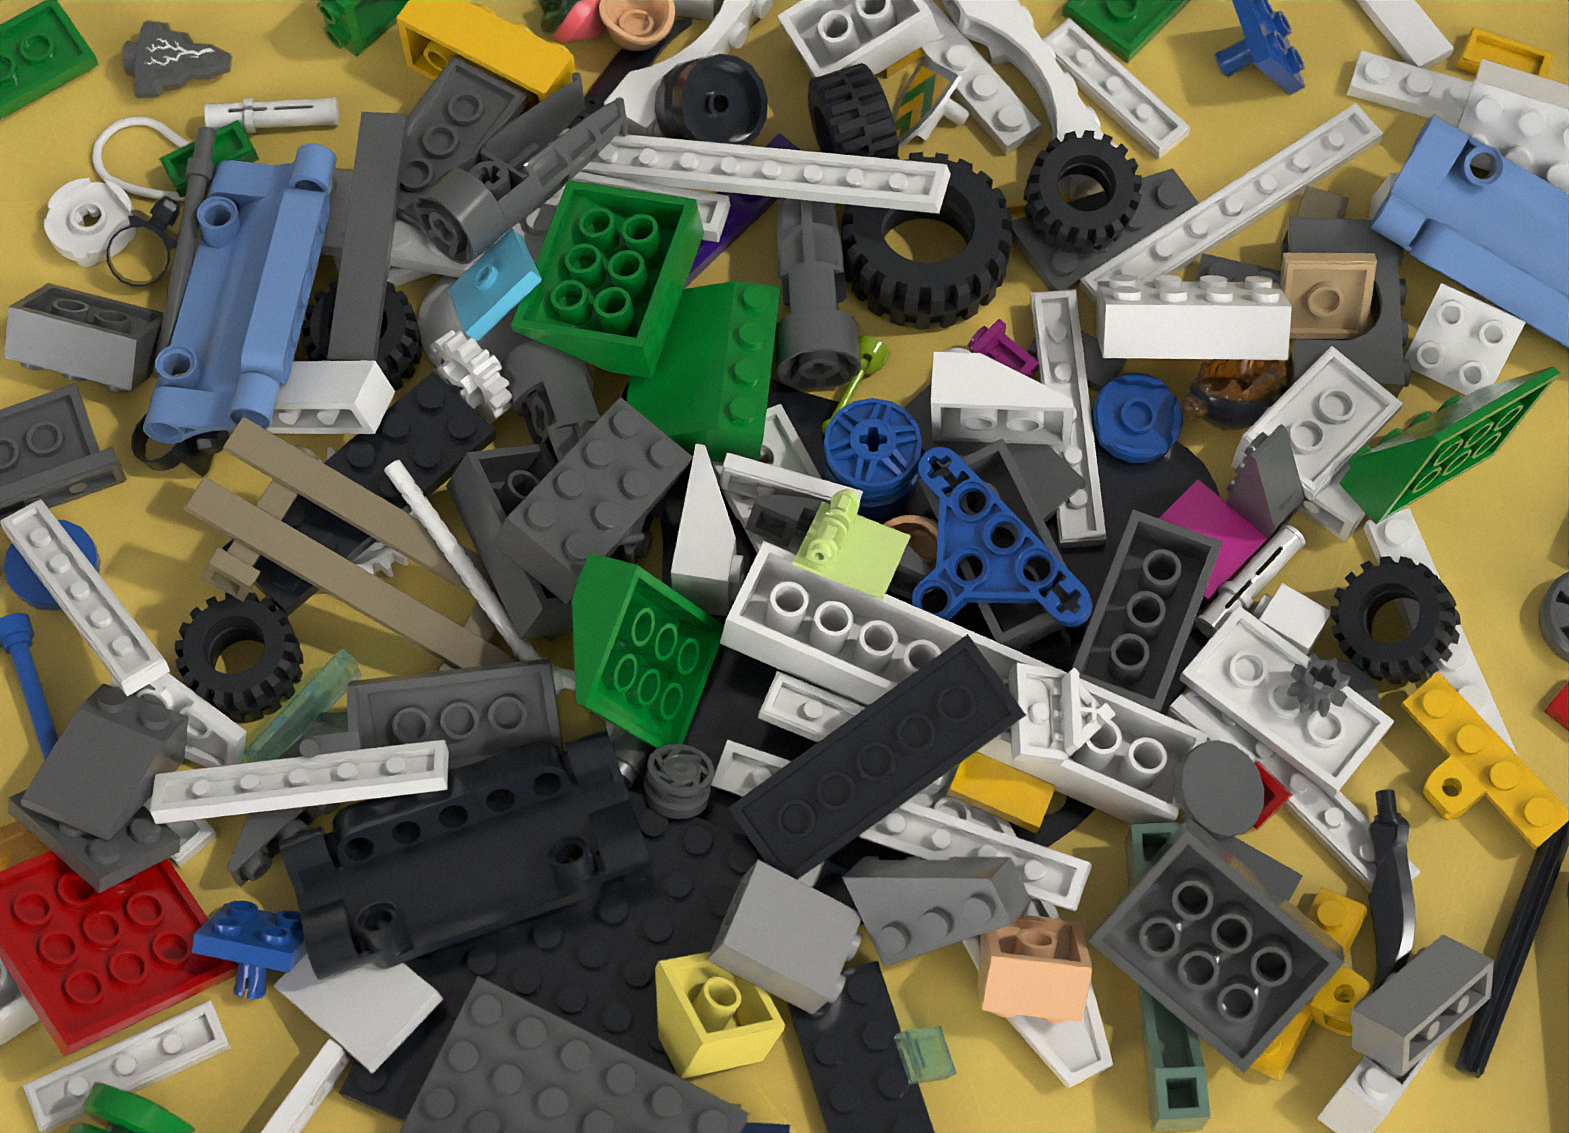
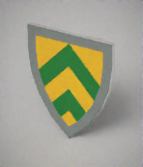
M925 56L903 89L892 114L897 132L898 148L908 143L916 135L927 140L943 115L959 126L967 120L969 115L968 110L949 98L962 77Z

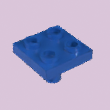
M1232 0L1245 38L1215 53L1217 63L1223 74L1230 77L1233 73L1254 63L1255 66L1289 95L1305 88L1300 71L1305 69V66L1297 49L1289 43L1287 36L1292 33V30L1283 12L1280 10L1275 12L1268 0Z
M248 901L225 903L194 933L192 953L238 962L236 984L233 989L234 994L243 997L245 989H249L247 999L262 998L266 994L265 985L268 968L289 973L307 953L301 914L291 910H283L277 913L259 910L256 904Z

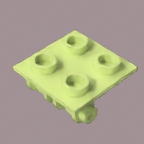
M843 489L833 495L830 504L822 501L792 565L883 600L911 535L857 515L860 506L857 494L850 489Z

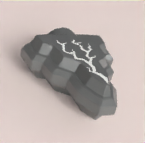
M150 20L143 22L139 41H126L123 52L125 74L127 76H134L136 98L159 97L163 90L181 89L190 80L212 79L230 72L232 63L230 53L212 44L194 43L188 33L173 31L168 23Z

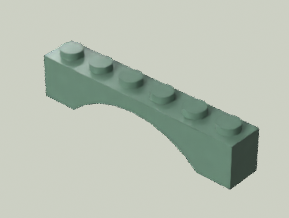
M1180 822L1130 825L1124 841L1129 887L1156 853L1179 829ZM1138 984L1152 1132L1202 1130L1210 1119L1206 1069L1198 1034Z

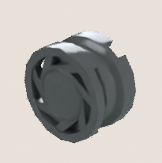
M667 744L657 748L649 756L642 789L644 801L653 811L669 818L685 819L700 814L707 807L715 771L712 761L704 752L688 745Z

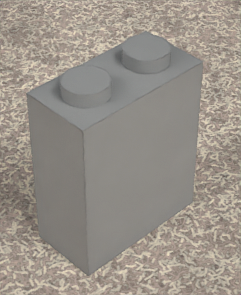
M757 860L740 880L707 961L813 1015L826 1002L833 1004L841 993L846 977L840 973L845 960L850 961L860 945L862 934L858 933L857 929L862 918L858 911Z

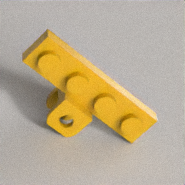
M1439 671L1402 702L1401 707L1448 756L1429 775L1422 790L1423 797L1443 819L1453 820L1460 817L1485 796L1534 850L1569 821V810ZM1451 786L1457 791L1458 795L1455 797L1447 796L1443 792L1442 787Z
M1321 887L1306 916L1343 947L1345 958L1368 913L1366 905ZM1341 966L1253 1062L1250 1068L1281 1081L1313 1018L1315 1024L1341 1035L1352 1036L1350 1016L1357 1002L1362 998L1370 996L1371 990L1367 980L1356 972Z

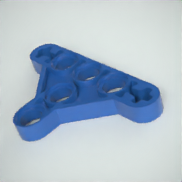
M940 446L925 452L920 459L918 468L919 474L928 489L939 499L936 568L914 589L912 605L924 610L922 608V599L926 592L931 589H941L947 594V605L942 611L933 615L947 621L969 602L1040 604L1062 626L1075 627L1086 622L1091 615L1093 605L1090 594L1085 586L954 451ZM938 461L944 465L951 461L948 469L960 484L953 490L942 476L939 475L931 479L935 473L931 467L933 463ZM964 476H967L969 478L962 482ZM952 491L950 497H947V496L945 495V494H947V493H949V492ZM971 491L981 492L986 497L985 507L975 515L965 514L960 509L962 497ZM1010 524L1018 530L1017 541L1009 548H998L992 543L993 531L1000 525ZM965 557H977L983 564L980 576L972 581H965L959 578L957 566L960 561ZM1040 557L1049 561L1051 569L1046 579L1040 582H1032L1025 578L1024 568L1029 560ZM1060 576H1064L1066 579L1058 584L1069 597L1072 598L1077 594L1081 595L1077 600L1080 610L1075 614L1070 610H1066L1061 614L1059 610L1062 608V604L1059 598L1050 590L1055 586ZM1050 590L1046 598H1044L1041 595L1042 593Z

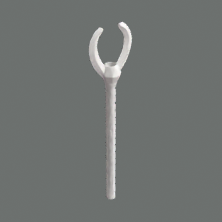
M396 460L384 469L385 473L397 490L402 493V497L411 506L410 508L419 518L424 528H427V532L436 541V545L441 552H444V556L453 565L452 567L456 573L461 576V580L470 589L471 594L479 601V605L487 613L486 615L491 622L495 624L496 629L504 637L503 639L508 646H511L516 657L520 661L543 659L534 651L528 639L520 640L502 603L500 604L496 594L491 591V587L485 579L483 580L481 573L473 566V562L466 556V552L461 545L456 542V538L448 530L443 520L439 518L440 516L432 508L426 496H423V492L414 483V479L401 461ZM552 664L556 695L563 691L564 688L576 692L575 671ZM605 720L610 741H613L621 729Z

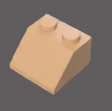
M1020 914L1013 924L981 934L978 990L982 1010L990 1011L1001 1017H1014L1018 1014L1040 1017L1052 1023H1063L1066 1020L1082 1022L1092 973V964L1081 921Z

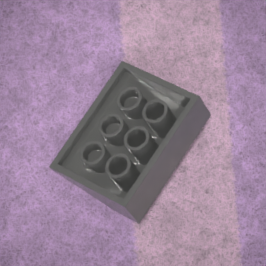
M1189 817L1156 853L1088 939V942L1243 1073L1344 964V951L1339 943Z

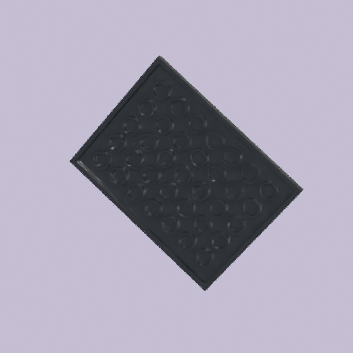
M627 789L652 866L603 882L599 892L585 901L573 902L404 961L403 963L433 987L443 1000L373 1074L355 1059L339 1093L348 1100L404 1123L478 976L677 1076V1072L658 1037L655 967L659 961L710 952L742 876L757 860L765 864L767 863L748 837L696 816L685 819L662 816L646 804L643 795Z

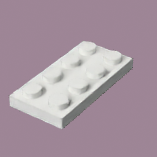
M1238 606L1182 672L1179 680L1335 797L1390 729L1394 720L1348 686L1340 689L1348 696L1343 706L1339 707L1330 703V709L1326 717H1321L1319 711L1309 709L1301 713V704L1297 696H1288L1287 691L1292 683L1297 682L1290 675L1294 665L1300 664L1307 668L1310 658L1241 606ZM1317 681L1313 686L1320 690L1324 684Z

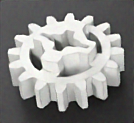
M451 329L429 346L432 353L428 357L436 365L432 369L433 372L440 376L450 388L488 423H492L512 407L509 402L512 399V394L505 388L509 385V382L500 376V370L502 369L500 362L494 355H489L486 349L482 350L477 344L476 339L472 337L467 340L462 331L459 330L455 333Z

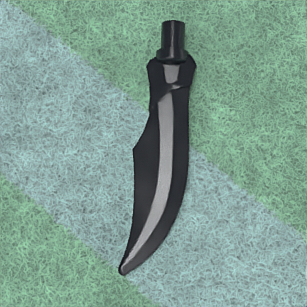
M692 19L674 20L670 32L654 47L641 51H631L622 48L584 97L586 109L566 129L573 128L589 115L602 108L606 99L629 72L651 67L669 43L692 25Z
M1394 790L1375 792L1378 814L1374 816L1375 821L1370 824L1368 829L1375 854V866H1377L1374 884L1368 896L1376 945V971L1371 994L1383 985L1390 974L1397 973L1406 966L1415 936V901L1407 854L1410 825L1401 816V813H1397Z

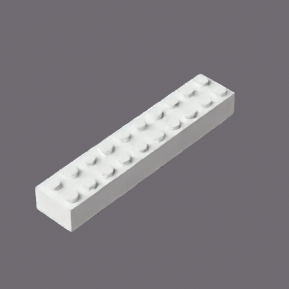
M766 541L763 542L726 618L720 644L865 707L875 702L967 634L974 641L1008 690L1009 669L1016 663L1057 669L890 595L885 594L882 600L794 566L792 564L796 554ZM1079 678V682L1101 706L1107 703L1116 715L1060 765L1013 761L1011 727L977 751L1056 786L1055 791L1130 824L1170 823L1175 821L1181 809V803H1176L1172 791L1173 772L1180 757L1195 746L1205 743L1208 734Z

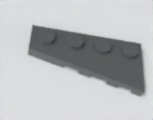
M1171 168L1142 178V187L1139 191L1142 194L1141 200L1128 228L1126 227L1123 235L1116 242L1111 240L1109 246L1101 251L1094 246L1090 254H1080L1079 247H1073L1071 253L1061 251L1063 244L1057 241L1051 247L1044 242L1047 234L1042 231L1037 235L1031 228L1034 219H1027L1026 216L1012 220V241L1049 291L1070 290L1080 283L1081 278L1196 206L1199 202L1175 170ZM1101 191L1067 202V204L1080 211H1095L1107 204L1105 192Z

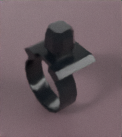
M166 195L161 197L150 210L152 217L140 210H131L128 215L130 224L121 227L111 237L106 249L107 264L112 274L122 283L133 287L148 286L157 282L165 274L171 260L170 249L176 248L178 234L167 228V226L173 227L180 214L181 205ZM144 227L154 231L162 239L167 250V263L165 269L157 277L148 281H133L123 277L115 269L111 261L110 247L113 239L121 231L129 228Z
M146 413L134 429L131 448L134 456L153 470L166 471L175 468L182 462L201 477H204L209 468L211 454L221 452L230 436L226 430L201 433L176 443L171 451L161 458L147 460L145 453L149 437L143 431Z

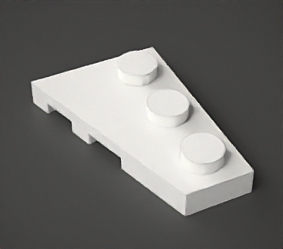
M169 673L132 693L134 696L157 705H162L167 709L189 717L184 758L207 768L242 764L247 731ZM111 676L110 686L121 689Z

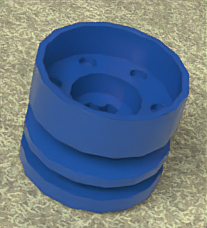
M870 398L854 401L838 410L827 425L823 452L824 480L863 491L857 514L868 519L891 516L904 508L916 492L919 478L918 466L922 449V439L918 424L907 410L892 401ZM869 447H877V451L871 452Z

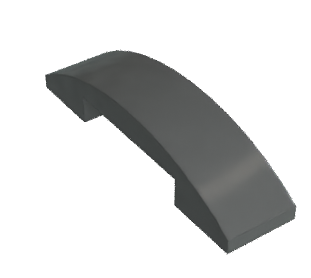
M759 495L753 504L745 529L788 547L794 534L805 538L822 501L790 495ZM907 545L887 590L912 600L914 589L932 569Z

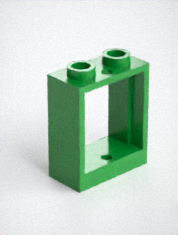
M319 0L317 7L323 15L326 25L324 32L328 39L336 47L342 48L344 46L358 57L397 23L396 17L409 0Z

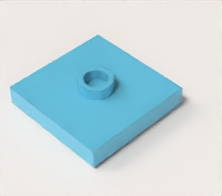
M511 228L451 285L448 291L464 332L469 337L476 339L477 342L528 295L542 279L523 237Z

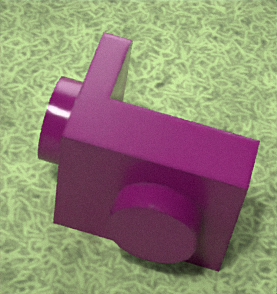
M998 319L990 328L986 326L981 327L973 335L968 343L971 353H981L1029 378L1038 370L1039 362L1005 335L1006 324L1002 320Z

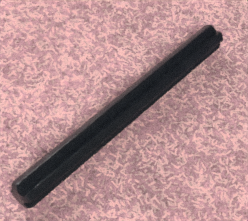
M1569 821L1537 848L1493 965L1491 998L1476 1010L1455 1065L1457 1071L1464 1075L1479 1078L1484 1074L1569 847Z

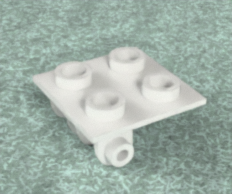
M1441 283L1403 360L1410 361L1412 370L1468 395L1479 388L1495 384L1526 321Z

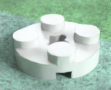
M90 178L74 180L58 189L47 205L49 212L47 214V221L44 218V228L53 247L62 256L75 260L80 266L92 267L100 261L107 260L106 249L111 237L121 227L130 224L128 215L131 210H134L126 192L112 181L104 179L105 183L91 182ZM90 214L93 218L101 215L98 223L94 226L82 227L84 225L82 218L85 215ZM137 228L121 231L113 239L110 247L111 257L122 251L136 237Z

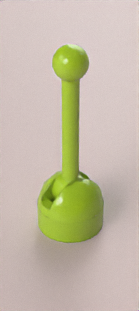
M867 335L859 336L861 358L859 374L848 384L831 418L823 422L821 429L824 435L826 434L827 425L838 410L849 404L863 375L876 373L885 365L890 355V350L881 341Z

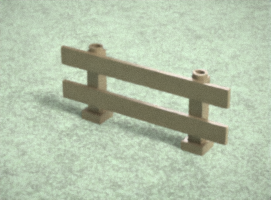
M244 416L242 417L224 445L223 450L272 478V481L255 506L204 476L184 510L234 539L227 552L217 547L202 575L204 580L244 602L260 571L253 567L262 555L441 659L443 662L437 671L521 662L488 642L496 627L486 615L487 613L483 611L478 600L462 627L282 522L299 494L472 595L469 591L470 589L461 580V576L456 573L452 567L453 565L446 559L444 552H441L436 545V541L432 539L427 532V528H424L419 519L323 464L310 449L301 445L293 446ZM461 545L466 552V556L471 559L474 564L473 566L481 573L483 580H486L491 587V591L496 594L501 604L502 601L480 555ZM558 634L542 637L553 643Z

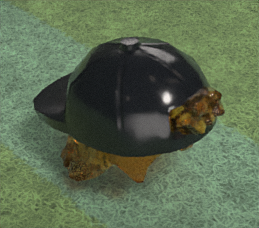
M1212 359L1210 362L1203 361L1198 377L1191 382L1190 393L1184 397L1185 404L1183 410L1189 413L1191 420L1201 417L1210 425L1222 430H1238L1253 426L1267 408L1271 407L1289 389L1286 385L1279 382L1286 375V368L1279 365L1280 362L1278 360Z

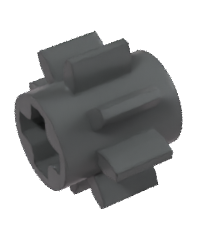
M1314 653L1311 654L1307 668L1300 664L1294 665L1290 675L1297 682L1290 685L1287 695L1297 696L1301 704V713L1309 709L1319 711L1321 717H1326L1330 709V703L1339 707L1343 706L1348 696L1340 689L1347 686L1350 675H1341L1336 666L1337 658H1333L1330 661L1319 660ZM1317 681L1324 684L1320 690L1313 686Z

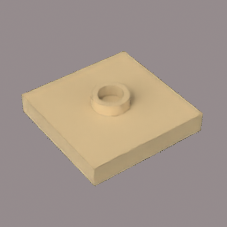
M1283 253L1279 286L1292 306L1289 339L1351 340L1366 334L1377 264L1375 254Z

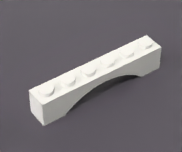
M724 0L721 10L709 28L693 44L667 60L651 67L629 72L606 99L604 106L616 98H623L629 131L628 135L665 138L659 129L655 115L656 91L663 76L676 64L715 54L728 55L733 48H740L748 37L750 27L758 18L763 19L767 16L774 0Z
M941 0V4L951 20L966 38L987 47L989 45L1003 52L1005 58L1016 66L1032 84L1046 109L1052 140L1057 137L1062 142L1065 133L1072 131L1076 132L1077 138H1082L1085 130L1094 131V138L1102 139L1104 134L1100 129L1097 114L1090 106L1086 107L1078 96L1074 79L1068 72L1063 73L1055 61L1056 57L1051 44L1047 39L1040 38L1034 29L1032 16L1024 5L1019 6L1016 0ZM1111 141L1110 144L1117 148L1118 146L1115 142ZM1069 175L1057 182L1064 195L1070 196L1071 201L1103 191L1102 186L1096 180L1086 175Z

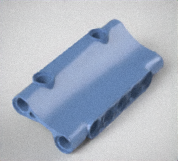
M1433 114L1416 138L1400 173L1376 212L1369 228L1410 252L1409 255L1508 314L1526 321L1525 324L1569 349V195L1502 156V153L1496 148L1482 143ZM1479 153L1486 154L1490 158L1492 166L1490 173L1482 179L1476 178L1470 170V163L1473 157Z
M318 144L301 145L297 149L295 161L288 164L267 165L224 160L215 166L207 199L197 209L201 236L170 346L164 348L155 359L158 378L143 426V431L151 439L161 443L176 444L205 432L234 430L243 416L264 429L270 426L280 384H286L291 373L328 225L330 212V197L328 193L337 160L335 154L329 148Z

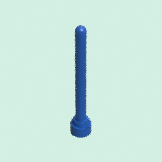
M11 614L0 618V647L4 648L5 653L11 654L45 761L56 744L58 737L29 649L33 644L31 639L35 633L27 614Z

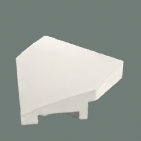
M1016 663L1009 669V691L1027 715L1011 726L1013 761L1060 765L1113 718L1116 713L1107 703L1101 706L1079 682L1080 673L1075 668L1066 675L1060 669Z

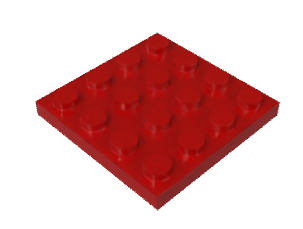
M51 850L0 871V959L63 1056L73 1053L237 975L238 962L192 953L194 933L209 919L168 858L101 893L96 891Z

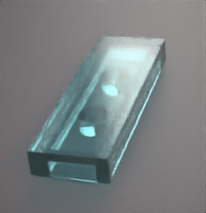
M344 649L339 650L247 747L244 754L248 762L276 760L303 735L305 736L316 716L321 712H328L347 692L349 681L358 680L362 676L356 659Z

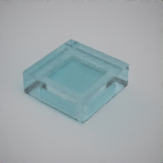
M941 1026L905 1030L894 1037L909 1084L946 1080L956 1074Z

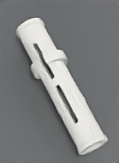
M337 97L255 102L254 98H244V102L205 103L204 106L206 127L218 130L236 120H239L247 133H256L257 128L339 125Z
M1283 524L1276 535L1269 540L1232 581H1225L1219 587L1218 597L1195 619V624L1202 634L1211 639L1238 606H1241L1247 612L1251 610L1254 605L1253 599L1278 574L1292 556L1305 545V538L1296 528L1289 524ZM1274 555L1275 559L1257 576L1256 572ZM1241 588H1244L1245 591L1229 609H1226L1225 606Z

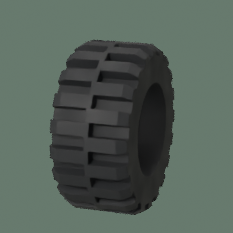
M923 152L909 153V159H905L907 161L947 164L950 178L939 213L844 205L841 246L845 279L850 283L852 282L851 291L859 301L863 302L868 299V310L878 317L886 313L890 315L891 323L904 326L905 321L916 323V329H929L930 323H940V327L944 328L955 325L956 317L958 316L968 320L978 314L979 304L987 306L996 296V289L1002 286L1006 276L1012 241L1011 230L1013 223L1011 211L1006 208L1007 200L1002 191L997 187L992 189L993 179L981 170L976 174L972 171L973 164L959 158L958 162L948 160V154L935 152V157H923ZM896 156V157L891 158V159L900 160L899 156ZM914 219H933L954 228L963 237L967 246L950 259L936 263H921L909 260L896 253L884 238L894 227L903 222Z

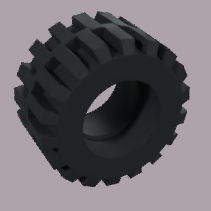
M860 63L810 79L808 107L821 153L885 159L898 156L897 132L889 103L880 82L866 64Z
M1085 130L1082 138H1077L1076 132L1072 131L1065 133L1062 142L1057 137L1050 141L1046 151L1042 149L1037 155L1024 190L1023 201H1027L1024 210L1027 219H1034L1031 228L1037 235L1044 231L1047 234L1044 242L1051 247L1057 241L1063 244L1062 252L1071 253L1073 247H1079L1080 254H1090L1094 246L1101 251L1109 246L1111 240L1116 242L1123 235L1126 227L1128 228L1141 200L1142 194L1139 191L1142 187V176L1135 175L1138 168L1135 158L1129 160L1125 158L1128 149L1122 143L1117 148L1110 144L1113 137L1104 134L1100 140L1094 138V131ZM1074 174L1089 176L1102 186L1106 194L1107 204L1095 211L1074 209L1062 199L1057 182L1066 176Z
M338 280L329 284L331 289L329 292L325 293L320 290L314 296L316 305L308 304L305 313L307 320L303 321L301 330L304 336L302 339L310 361H328L327 356ZM387 281L381 330L385 331V333L379 340L376 363L396 392L403 387L401 380L403 377L411 379L415 374L413 364H420L422 356L420 347H422L412 304L409 305L408 298L402 290L396 292L394 284Z
M1391 556L1380 557V565L1374 566L1370 560L1361 564L1360 566L1364 572L1357 577L1351 571L1344 578L1349 583L1347 589L1344 590L1338 587L1334 595L1339 601V606H1331L1330 617L1336 622V625L1331 626L1333 636L1340 642L1338 646L1358 668L1378 681L1385 678L1390 684H1401L1402 678H1407L1411 683L1421 681L1420 673L1424 671L1433 675L1439 670L1435 663L1440 658L1448 662L1453 654L1448 649L1450 643L1458 644L1460 634L1455 629L1456 625H1461L1460 614L1455 609L1457 603L1454 597L1429 567L1421 562L1416 565L1411 558L1400 556L1399 562H1395ZM1398 598H1409L1419 603L1420 619L1415 630L1408 637L1395 643H1380L1373 639L1372 622L1375 614L1384 604Z
M227 592L225 593V600L218 602L215 596L205 600L208 607L203 611L196 607L189 613L193 621L191 624L182 623L179 633L183 640L175 641L174 650L179 657L175 661L186 686L227 716L229 713L234 722H244L245 715L249 714L252 715L254 721L264 718L262 711L271 708L275 713L282 708L279 700L283 696L290 700L296 691L292 682H300L303 674L299 666L304 664L303 653L286 614L281 608L277 610L274 602L266 597L259 602L256 593L249 592L244 602ZM244 640L257 641L265 645L261 658L250 669L237 674H225L215 670L219 656L230 645Z

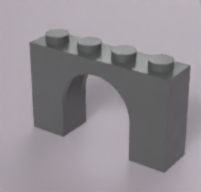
M1288 218L1281 235V264L1283 253H1374L1377 260L1370 307L1372 329L1366 334L1351 340L1293 339L1288 352V360H1285V380L1288 388L1331 346L1396 398H1398L1403 387H1408L1411 366L1409 360H1403V346L1407 344L1409 327L1407 319H1401V305H1404L1406 299V280L1399 278V265L1403 262L1404 248L1370 229L1369 226L1372 220Z

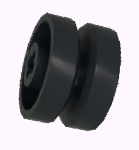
M715 54L676 64L663 76L656 91L655 115L659 129L665 138L748 146L760 134L767 119L768 97L763 80L752 65L738 56Z

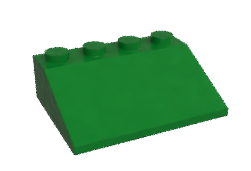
M567 180L535 262L542 280L520 301L511 323L512 330L608 372L652 379L704 234L696 199Z
M730 281L684 289L652 379L630 375L626 402L692 457L695 445L701 444L706 446L709 458L712 461L724 462L727 452L759 461L765 430L780 287Z
M1553 366L1479 388L1463 398H1460L1458 394L1452 396L1435 414L1432 415L1429 411H1426L1419 415L1405 431L1402 432L1399 428H1396L1389 432L1373 449L1369 445L1360 448L1348 460L1347 464L1350 466V469L1339 484L1377 525L1494 456L1560 372Z
M589 553L584 568L578 574L576 589L572 597L576 703L655 749L667 744H683L720 646L724 625L640 566Z

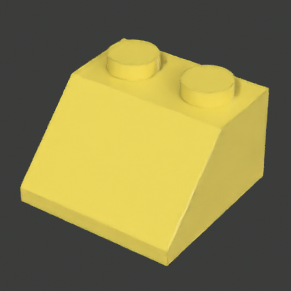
M710 952L659 961L655 967L658 1037L678 1076L682 1079L761 1062L765 1059L786 1027L767 991L707 961Z

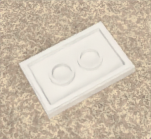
M1331 346L1242 436L1240 443L1247 448L1261 432L1269 436L1280 424L1285 426L1304 496L1312 501L1347 465L1350 457L1360 448L1367 445L1400 411L1403 403Z
M308 953L303 956L289 973L286 972L273 985L281 995L372 1074L443 1000L433 987L404 963L391 968H378L373 963H369L319 981L311 966Z

